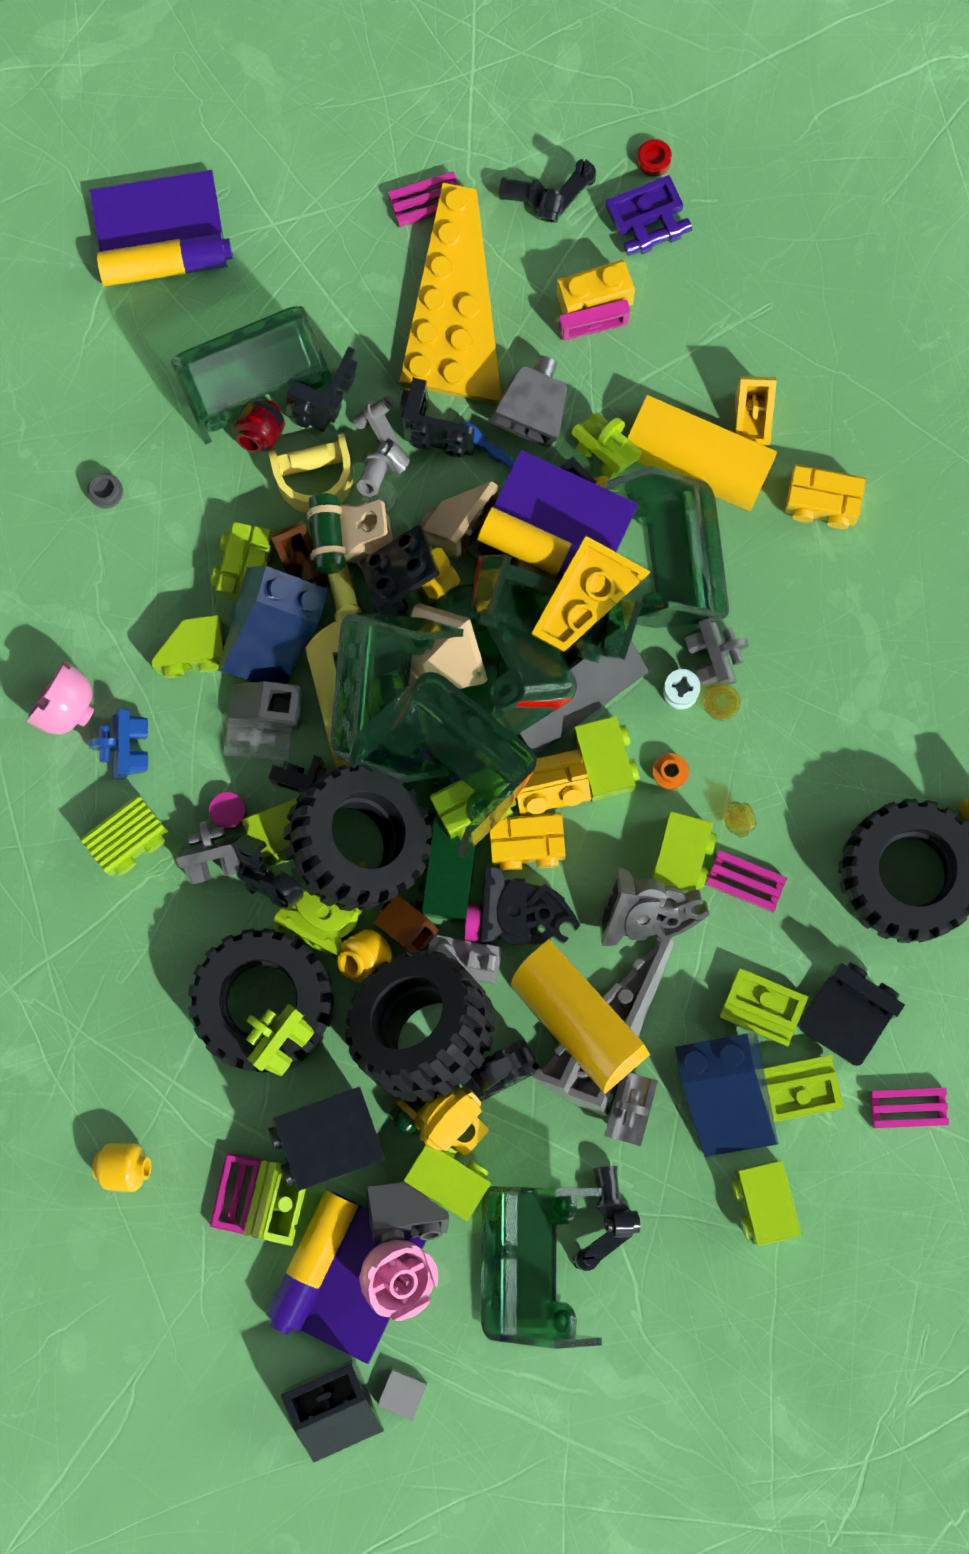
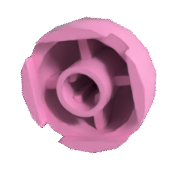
M64 661L54 673L53 677L55 679H52L48 686L46 685L29 713V718L26 720L28 724L48 734L61 735L68 733L77 724L84 727L95 710L89 706L93 696L89 680L76 667Z
M391 1240L379 1244L371 1250L363 1261L359 1277L361 1292L370 1307L382 1317H391L397 1321L414 1317L425 1309L431 1301L428 1296L432 1292L433 1286L437 1288L439 1280L437 1266L431 1256L422 1248L405 1240Z

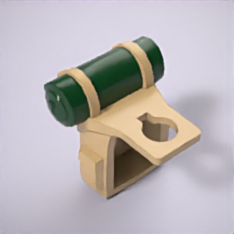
M319 493L309 498L307 519L310 520L312 538L311 560L314 561L315 571L325 574L338 573L345 568V562L358 564L361 568L360 561L393 541L390 516L386 514L384 501L376 500L352 506L340 505L339 497L329 493Z

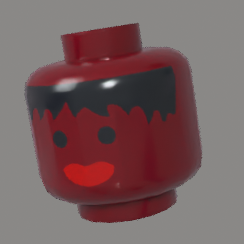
M251 400L244 405L234 422L233 430L236 441L243 449L252 453L269 451L274 447L283 432L285 420L280 413L279 407L270 400Z

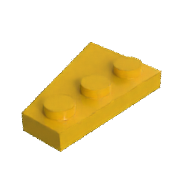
M585 536L531 635L565 652L651 572Z

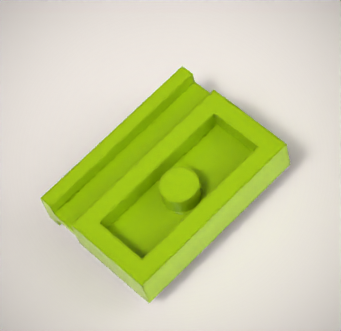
M739 968L718 1018L752 1033H757V1035L785 1047H789L790 1040L797 1027L808 996Z
M832 1055L764 1068L774 1122L844 1108Z

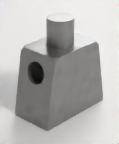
M538 356L533 369L521 366L506 387L488 422L549 448L558 439L567 391V385L564 382L552 378L557 362L547 356Z

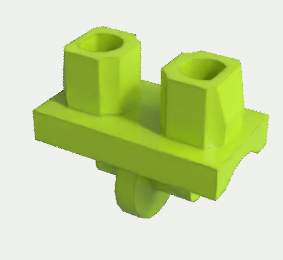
M596 412L584 423L574 426L571 434L578 439L576 449L585 457L596 455L603 461L601 471L610 479H614L623 473L628 466L639 460L642 451L621 433L625 426L623 420L617 417L608 422Z
M287 1004L279 1016L270 1009L267 1010L261 1020L250 1015L246 1021L255 1028L246 1040L254 1046L258 1043L247 1058L252 1065L260 1071L267 1069L274 1074L283 1076L291 1065L292 1059L279 1050V1048L287 1038L303 1047L314 1034L313 1029L302 1019L304 1015L290 1004Z

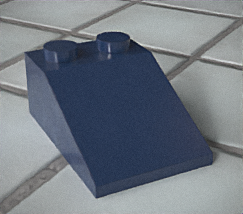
M268 566L247 567L218 671L249 682L266 681L287 684L306 649L305 647L308 645L319 624L328 589Z
M746 1033L675 1047L682 1085L705 1157L779 1144L757 1033Z

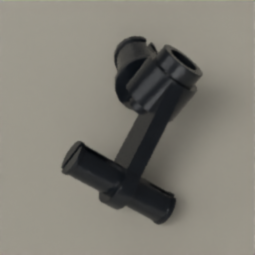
M583 159L578 160L575 171L560 190L546 189L538 179L528 182L502 177L499 199L529 203V207H533L538 212L537 219L557 223L558 217L565 212L587 184L591 186L595 183L596 169L587 159L585 161Z
M604 1166L593 1169L598 1197L595 1207L605 1217L604 1226L606 1233L584 1249H580L573 1257V1261H575L573 1265L582 1271L593 1270L602 1259L631 1238L633 1234L640 1232L638 1211H631L624 1204V1200L620 1199L617 1166Z

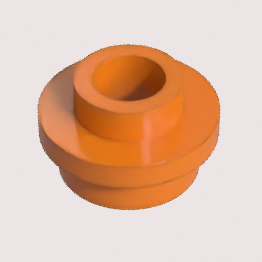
M664 754L656 760L653 766V778L664 789L674 790L680 788L689 776L688 764L678 754ZM667 765H674L678 770V774L674 777H669L665 774L664 768Z

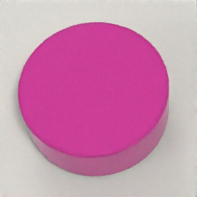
M224 792L217 795L211 801L209 814L212 821L218 827L231 830L243 823L242 820L247 815V808L244 801L238 795Z
M468 904L465 940L478 941L480 939L481 905Z

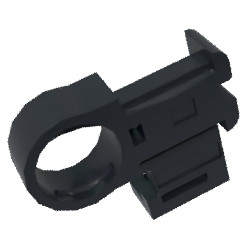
M244 834L232 847L244 865L237 873L246 882L245 887L252 895L255 892H259L270 898L273 904L285 910H290L303 898V891L298 880L274 868L267 872L266 867L262 865L266 862V859L261 857V851L267 844L265 841Z

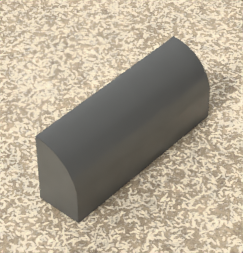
M609 617L573 643L565 652L558 654L495 701L509 726L534 757L649 672L626 630L614 620L608 658H603ZM572 698L567 704L552 712V709L514 708L521 701H549Z

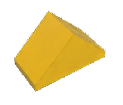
M740 376L735 392L736 434L761 445H770L777 383L776 377Z

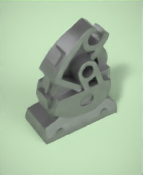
M618 868L599 918L602 946L617 945L624 935L628 936L630 940H646L648 936L658 934L661 940L674 937L689 930L709 916L708 904L706 901H702V895L699 890L684 893L677 888L666 886L665 883L657 882L656 879L645 878L635 880L628 870Z

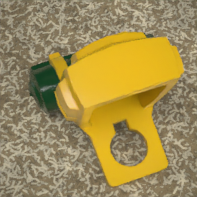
M459 1084L454 1087L456 1091L446 1096L439 1093L437 1094V1099L423 1102L418 1098V1101L411 1102L399 1098L395 1102L397 1105L389 1113L394 1126L400 1131L413 1135L419 1130L421 1131L420 1138L434 1150L447 1151L453 1146L463 1156H467L489 1131L488 1127L477 1118L482 1112L480 1109L481 1101L472 1090L466 1086L460 1088ZM473 1124V1136L467 1141L457 1140Z

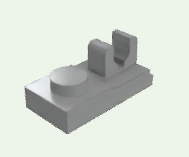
M435 935L429 942L427 950L429 954L437 951L446 954L448 958H454L476 981L496 984L503 948Z

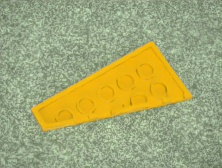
M443 183L399 382L401 386L410 387L414 377L427 380V390L431 392L497 404L501 398V387L477 189Z

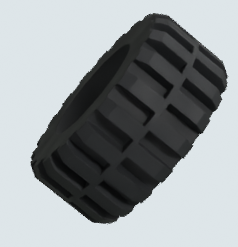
M355 763L350 768L346 765L337 767L330 773L324 774L296 798L297 803L289 810L287 819L291 823L284 827L283 835L285 840H290V845L284 849L286 859H293L295 867L291 869L295 878L302 877L307 883L303 889L311 896L316 892L322 895L320 902L327 906H332L338 902L339 909L345 911H352L357 907L360 911L370 910L377 905L381 906L407 891L414 885V880L419 878L426 868L423 861L430 858L432 849L431 845L426 844V841L432 837L431 825H426L424 818L429 816L425 805L421 807L418 805L415 798L419 795L413 787L407 790L402 785L405 780L396 773L391 777L387 776L386 768L375 765L368 770L366 763ZM346 807L359 810L375 822L382 835L384 847L382 860L378 867L370 869L357 866L340 853L332 836V818L338 808Z
M916 798L904 799L900 803H888L879 810L872 812L851 832L852 835L845 842L842 849L844 853L843 859L839 862L838 873L842 874L843 880L839 885L841 893H846L848 897L847 907L851 913L856 912L861 917L859 922L866 929L872 927L878 931L877 935L884 939L894 938L900 943H910L912 941H919L921 943L945 935L968 920L969 822L965 820L961 823L955 817L958 812L950 807L944 810L938 808V802L931 800L919 803ZM909 837L921 840L931 846L940 857L945 873L944 886L939 895L931 902L916 906L907 905L895 899L884 887L879 874V860L885 848L898 839Z
M252 928L242 930V934L236 936L229 935L221 939L222 944L217 948L212 946L205 953L207 956L206 960L202 965L198 964L193 973L196 975L194 985L189 986L188 996L191 997V1006L188 1007L189 1016L194 1020L196 1027L193 1029L198 1038L203 1040L206 1044L205 1048L211 1054L219 1057L226 1064L247 1071L270 1072L267 1069L260 1071L247 1059L258 1043L254 1046L246 1040L249 1034L241 1030L234 1023L229 1014L227 1004L229 990L235 979L242 972L256 966H270L279 969L291 980L296 992L295 1009L304 1015L302 1019L314 1031L312 1037L303 1047L287 1038L279 1050L292 1059L289 1067L299 1060H304L310 1055L309 1052L316 1045L319 1046L324 1038L323 1034L327 1026L330 1027L333 1017L331 1016V1009L334 1005V994L331 990L332 982L322 961L308 946L287 933L277 932L275 929L264 928L263 930L255 931Z
M427 950L413 951L412 956H409L407 953L395 956V961L391 963L385 961L376 967L378 971L372 977L368 974L362 981L363 988L360 992L356 991L351 1000L353 1008L347 1011L345 1021L350 1027L345 1029V1040L349 1045V1054L352 1060L385 1092L393 1097H401L404 1101L411 1102L418 1101V1098L423 1102L437 1099V1094L441 1093L443 1096H446L456 1091L454 1087L459 1083L465 1085L472 1078L470 1076L471 1072L475 1068L480 1069L484 1063L485 1058L483 1054L485 1050L490 1051L493 1038L489 1033L495 1030L492 1002L486 995V991L458 961L454 958H448L444 953L434 951L429 954ZM443 1003L440 1020L433 1032L417 1045L398 1049L399 1036L407 1020L425 1006Z

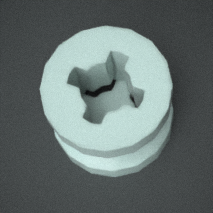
M687 669L673 671L668 675L663 687L665 702L676 710L690 708L696 702L699 695L700 681L692 671Z

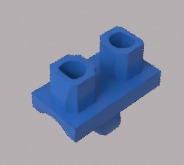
M118 709L117 714L113 715V738H110V726H99V738L89 740V749L99 750V762L101 763L110 762V750H113V780H124L129 774L145 773L148 770V752L130 751V739L147 738L148 718L129 715V709Z

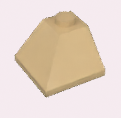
M492 481L443 500L437 509L433 507L429 509L421 522L429 544L435 548H442L447 556L459 562L467 551V547L472 544L481 531L490 509L494 507L498 499L497 484Z
M421 603L414 606L398 655L403 670L402 676L407 685L409 686L418 676L422 675L413 688L434 695L485 683L488 678L470 618Z

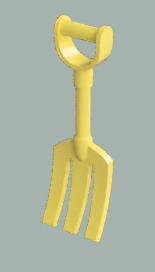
M344 433L337 435L338 441L277 455L276 450L268 451L278 489L284 501L295 510L308 513V501L313 495H304L292 490L283 479L285 476L343 462V472L339 481L324 493L339 497L340 504L349 496L353 486V467ZM345 562L343 570L338 573L327 574L336 608L334 614L336 622L331 623L317 633L305 647L336 768L343 765L350 768L356 762L334 656L343 654L346 662L345 651H352L351 641H359L358 635L365 633H380L381 638L395 637L397 654L399 655L405 636L404 630L397 633L382 616L363 614L362 608L357 603L348 563ZM398 657L400 677H392L398 700L403 698L406 692L405 688L408 685L403 679V670ZM349 673L359 709H369L372 721L383 719L379 706L384 704L379 679L356 681L354 673ZM413 688L408 697L415 696L428 751L431 752L434 751L420 692L418 689ZM386 732L381 733L379 736L376 735L380 752L391 750Z

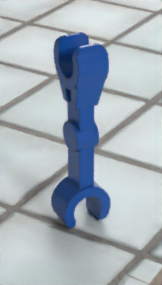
M465 421L462 424L474 428L475 448L483 449L494 461L500 462L512 470L515 461L507 456L500 447L489 443L487 438L472 423Z

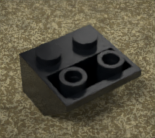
M355 1358L289 1387L281 1394L293 1428L313 1462L384 1431Z

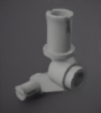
M384 396L378 402L372 401L365 405L364 410L353 418L355 426L359 429H364L370 424L381 443L375 453L368 454L365 458L364 471L356 483L357 490L368 497L377 495L386 475L391 472L399 475L410 462L385 416L387 412L395 407V402L390 396Z

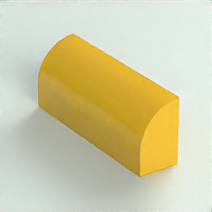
M649 395L646 396L628 436V439L642 451L640 459L636 461L637 463L751 512L777 454L775 450Z
M550 939L529 955L515 972L511 981V988L604 1094L650 1055L645 1044Z

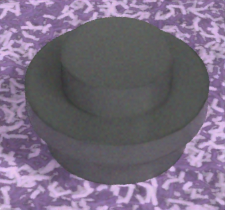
M103 473L95 476L89 482L87 494L95 506L109 509L121 501L123 486L116 476Z

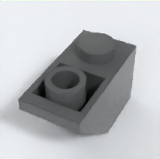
M266 681L233 684L227 720L299 730L304 693L301 687L297 685Z
M406 1182L367 1187L366 1203L373 1244L420 1237L421 1240H433L447 1233L449 1225L448 1211Z

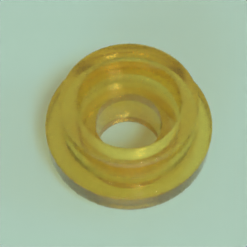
M723 684L712 687L704 699V707L708 715L719 721L733 718L739 711L741 704L738 692L733 687ZM719 696L726 697L729 700V706L725 708L719 707L716 699Z
M735 801L729 803L727 812L724 814L728 830L731 833L734 832L740 838L747 836L749 831L754 830L756 827V819L751 806L746 802L739 803Z

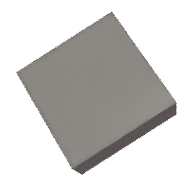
M393 1368L378 1407L413 1421L427 1382Z

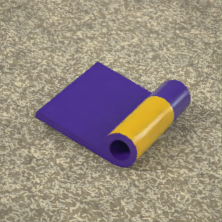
M212 170L90 190L99 246L97 262L104 287L228 267L227 260L233 259L230 238L224 239Z
M521 450L494 507L490 509L477 540L562 579L585 536L617 552L638 507V503Z
M325 1189L266 1312V1316L271 1319L269 1326L289 1335L292 1329L303 1331L369 1364L391 1317H382L370 1307L361 1292L359 1277L363 1261L371 1250L382 1244H373L367 1208ZM420 1237L405 1239V1241H409L422 1249L427 1240H421Z

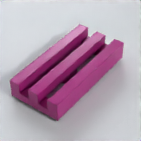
M454 171L388 192L399 228L436 216L438 203L406 214H402V211L438 200L441 193L439 188H442L443 183L458 185Z
M625 299L560 315L558 330L561 340L565 341L626 326L629 324L630 317L628 300Z
M719 850L705 885L773 913L787 877ZM725 862L776 883V886L773 888L721 867V864ZM719 874L771 895L770 901L715 880L716 876Z
M947 1088L870 1091L872 1128L949 1125V1118H947L948 1103H946ZM937 1096V1103L879 1105V1098ZM938 1111V1118L880 1121V1113Z
M229 1152L226 1153L209 1227L244 1234L261 1161L264 1160ZM233 1162L240 1163L227 1222H223L220 1219ZM250 1165L253 1166L242 1219L240 1225H236L235 1219L247 1167Z

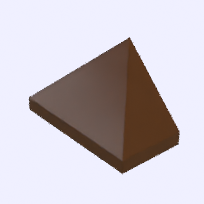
M303 521L270 535L287 574L318 586L329 583L325 573L315 571L314 561L311 560L312 540Z

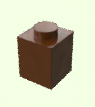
M399 895L381 907L378 917L373 922L411 955L413 951L423 950L439 931L426 916Z

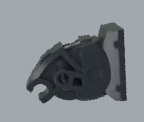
M485 868L481 944H492L498 938L512 945L542 944L552 937L559 943L565 944L569 938L560 933V926L568 923L576 931L580 924L569 905L564 901L565 898L545 884L542 886L526 883L525 879L521 878L504 881L501 869ZM539 928H543L545 930L540 934L530 933L532 930Z
M525 1038L487 1056L480 1069L475 1068L471 1072L470 1076L472 1078L466 1083V1086L482 1102L534 1075L540 1067L535 1060L536 1058L531 1048L528 1046Z

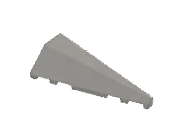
M658 936L656 938L657 943L642 959L638 958L632 965V971L620 984L616 982L603 997L637 1036H639L674 946L672 938L661 940ZM561 1044L555 1050V1056L542 1070L538 1068L533 1075V1079L572 1104L606 1117L612 1106L618 1086L617 1083L604 1094Z

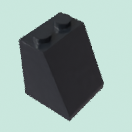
M360 1086L276 1116L272 1119L274 1127L268 1128L274 1149L282 1148L287 1162L280 1165L288 1187L295 1185L297 1192L385 1160Z

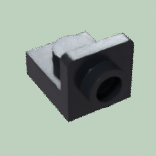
M314 755L307 775L303 774L304 768L284 762L282 767L272 765L268 779L273 785L302 793L326 774L327 768L323 767V759Z

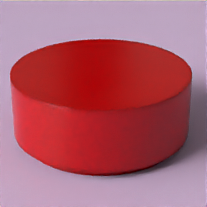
M659 139L645 141L640 146L637 154L639 169L644 174L652 177L666 173L672 159L670 147Z

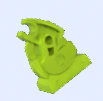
M351 862L357 866L367 868L365 862ZM305 890L303 898L292 907L293 910L282 908L273 919L274 928L294 936L306 945L338 961L337 957L341 949V941L353 932L357 925L358 916L362 911L358 907L352 911L340 910L338 902L332 906H327L320 902L322 895L316 892L311 896Z

